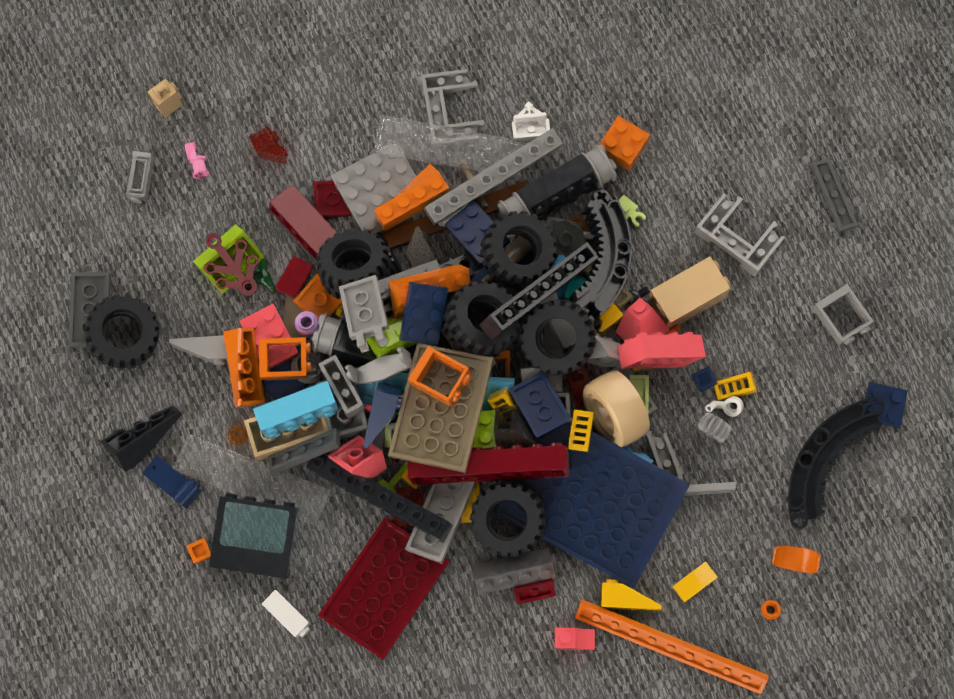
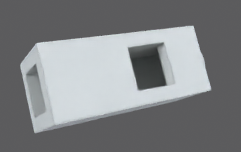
M274 590L262 603L294 637L298 638L300 636L303 638L310 631L309 626L311 624L277 590Z

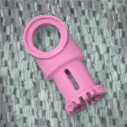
M195 142L185 144L188 160H190L194 169L193 178L200 179V177L205 178L209 176L210 173L206 169L205 164L206 156L196 154L195 148L197 146Z

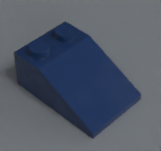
M378 382L374 392L363 448L369 447L394 416L396 409L400 410L404 394L400 393V386Z

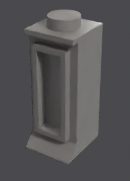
M132 151L133 158L126 195L131 202L142 203V201H148L155 159L149 152Z

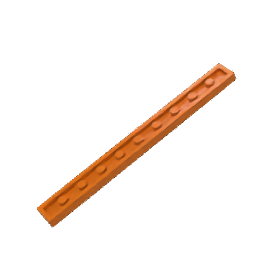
M583 599L575 616V619L758 694H762L769 678L767 674Z

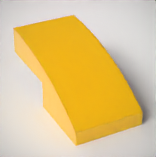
M704 562L672 587L685 603L718 577L707 562Z

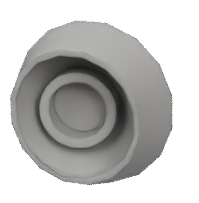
M311 352V354H308V362H311V373H308V379H298L303 383H315L323 375L318 365L322 362L320 357ZM301 354L293 359L291 371H301Z

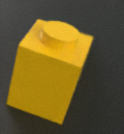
M608 579L606 583H602L601 607L605 609L661 611L662 605L628 586L618 583V580Z

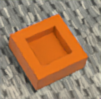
M206 538L187 545L194 564L210 558L211 550Z

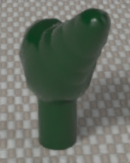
M261 259L260 268L254 271L253 279L256 283L266 287L271 293H276L271 275L267 271L268 260Z

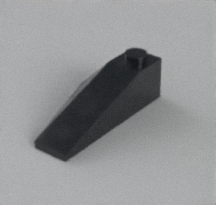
M170 406L152 414L149 418L150 421H137L133 423L134 428L125 432L121 428L100 442L115 463L126 472L133 469L146 457L182 413L174 406Z

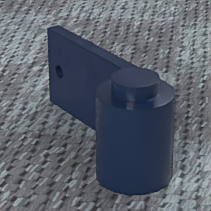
M157 455L142 472L143 475L186 509L201 493L199 489L201 485L193 478L189 481Z

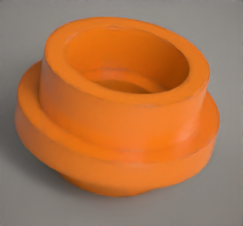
M767 600L761 606V613L764 618L774 620L779 617L781 607L775 600ZM772 606L774 613H768L767 608Z

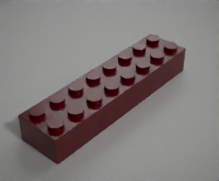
M552 443L551 446L545 447L542 444H532L528 448H523L522 445H513L511 449H503L501 446L491 447V450H483L481 447L472 448L466 473L407 461L408 479L413 485L570 477L569 452L566 445L562 443Z

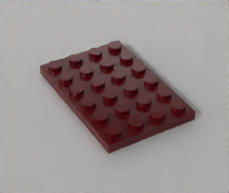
M385 517L318 614V617L383 661L450 562V560L445 558L443 564L406 551L405 548L411 534Z

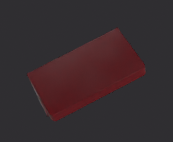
M293 256L275 286L276 292L283 296L286 294L295 299L312 271L313 266Z
M552 578L513 587L517 605L556 596Z

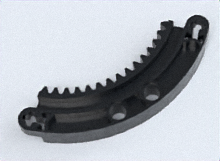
M597 189L592 194L591 201L587 203L581 213L582 215H587L585 221H590L588 228H593L590 234L595 235L592 238V241L595 242L593 248H595V252L599 257L591 265L592 269L587 280L569 297L570 302L579 304L583 310L585 309L590 314L589 317L593 321H596L605 313L619 296L627 280L632 257L631 234L625 212L618 198L612 199L604 189Z
M872 397L864 399L837 411L818 426L803 445L793 466L788 491V512L791 526L794 529H805L808 520L821 519L825 515V510H822L824 503L821 502L824 500V495L821 493L825 492L823 486H826L827 480L825 479L829 477L828 472L832 471L831 465H835L836 459H840V453L844 454L846 452L845 447L851 448V442L856 445L858 438L863 441L864 435L870 438L872 432L876 436L878 435L881 427L878 415H881L885 408V403L881 398ZM873 402H876L877 405H881L878 408V411H875L874 408H870L867 410L869 414L864 415V403H867L866 407L872 406ZM824 434L827 439L824 442H819L816 436ZM808 456L812 462L804 465L800 460L802 457ZM796 512H799L801 519H805L801 526L793 522L796 520Z

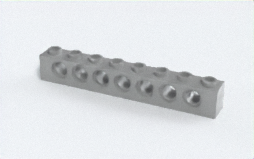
M551 128L425 206L424 211L433 226L473 200L478 199L562 146V141L555 130Z

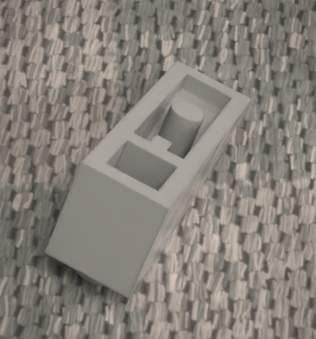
M224 335L169 339L172 347L214 365H224L227 362Z

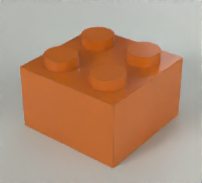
M618 116L599 145L605 148L609 159L630 171L648 144L650 134Z

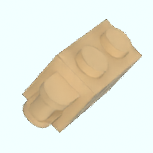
M166 79L148 91L153 104L164 118L182 106L180 100L182 96L178 92V88L173 82L169 83Z

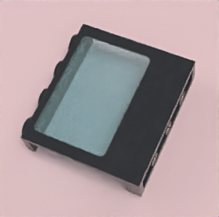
M232 493L220 496L209 567L284 579L289 578V562L297 512L300 511V507H295V503L284 502L283 505L276 504V500L264 499V502L256 501L257 497L245 496V499L237 498V494Z

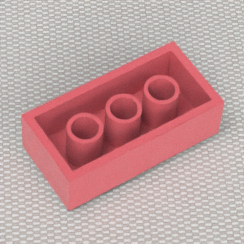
M643 332L636 334L635 338L624 340L623 344L617 346L621 369L681 368L706 357L702 335H693V332L683 333L682 335H678V332L668 333L667 335H663V332H657L652 335Z

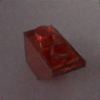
M266 127L249 136L250 142L259 158L280 164L287 163L286 157L288 154L284 146L280 147L278 145L279 138L275 131L271 132L269 127Z
M583 365L577 370L565 374L576 409L585 407L583 389L590 382Z

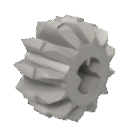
M705 413L698 424V428L702 433L719 443H723L729 437L732 430L728 423L712 413Z

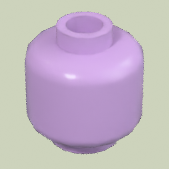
M311 311L301 312L295 319L297 332L306 338L313 337L314 331H317L319 328V318Z

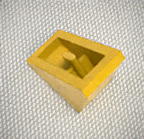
M614 303L600 316L602 320V326L598 333L600 336L621 322L624 316Z

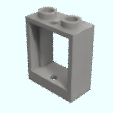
M848 284L822 299L813 307V310L839 346L843 343L848 345L855 340L854 336L857 334L864 335L870 331V326L874 322ZM845 297L863 324L842 337L824 310Z

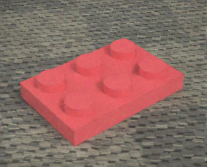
M274 304L239 321L242 328H254L258 359L259 339L291 338ZM269 345V370L299 355L296 346Z

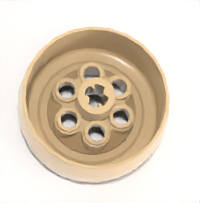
M614 370L595 378L585 385L583 389L584 405L586 411L594 412L593 425L602 437L620 447H624L637 441L649 431L650 422L645 405L635 387L622 373Z

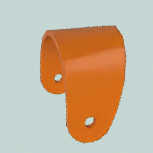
M785 545L777 546L774 549L772 564L780 568L804 573H818L821 554L807 548Z

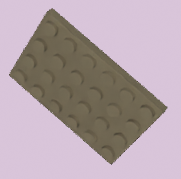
M417 343L409 376L429 346L467 366L471 371L472 377L467 386L464 385L461 390L460 399L457 403L454 402L452 407L413 387L407 380L388 456L466 473L494 359ZM435 360L421 383L448 397L460 378L461 373Z

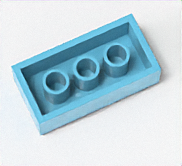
M328 381L254 408L253 411L263 435L266 438L273 439L280 436L281 432L286 430L288 432L297 430L299 425L305 423L307 425L313 424L320 417H331L336 414V411H339Z

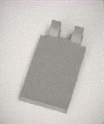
M373 275L339 286L351 340L356 339L357 347L360 348L362 353L369 351L366 339L373 336L379 342L380 347L388 345L384 330L389 329L377 276Z

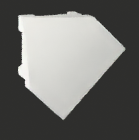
M527 102L525 108L513 117L512 131L514 142L532 141L550 130L547 114L534 108L530 102Z

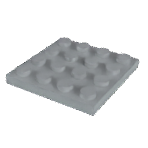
M397 142L331 175V179L361 231L365 229L371 231V234L383 232L382 227L375 218L374 209L393 199L416 177Z

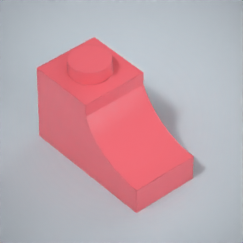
M555 627V649L595 650V629Z

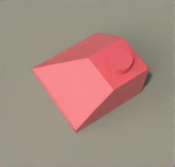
M639 298L626 310L615 334L624 341L629 338H635L638 333L647 332L648 335H652L657 332H663V335H666L670 330L655 309Z
M359 435L328 455L338 465L358 476L372 479L387 469L383 451L372 443L368 448H363L365 439Z

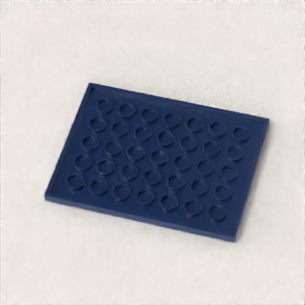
M572 422L539 440L535 437L532 444H542L543 447L551 446L552 443L566 445L570 463V477L512 480L529 485L533 491L539 494L541 501L543 500L545 511H547V525L542 539L634 589L690 484L591 431L588 452L568 449ZM576 424V428L587 429L580 424ZM575 432V436L586 437V433ZM574 440V444L585 445V441ZM513 500L501 501L495 513L525 528L527 515L524 508Z

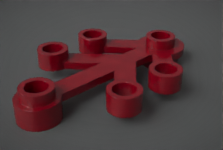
M216 233L208 234L205 239L207 246L215 249L227 266L207 262L204 265L205 272L208 274L215 272L235 275L238 281L226 280L224 277H218L215 285L219 289H225L226 287L239 289L240 293L246 296L255 293L257 283L253 279L254 267L258 263V258L254 254H249L246 257L247 269L245 276L241 272L243 251L247 248V243L243 239L236 240V251L233 261L221 245V237ZM213 238L217 239V243L215 245L211 244V240ZM239 242L244 243L243 248H238ZM251 257L255 258L254 263H249ZM209 265H213L212 271H207ZM220 280H224L223 286L218 285ZM250 283V289L246 290L245 285Z

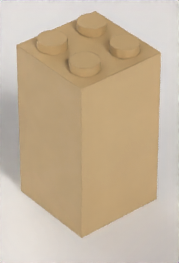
M708 257L650 291L648 300L669 329L676 324L684 323L727 298L731 284L726 276H722L719 271L721 270L716 260L713 261L711 257Z

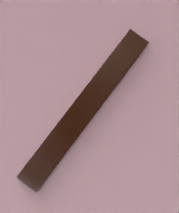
M525 181L484 195L488 208L483 211L487 215L500 211L497 206L498 201H505L512 197L513 192L517 193L518 190L527 186ZM428 216L391 228L385 231L384 235L389 247L394 249L447 230V228L439 226L438 223L433 226Z

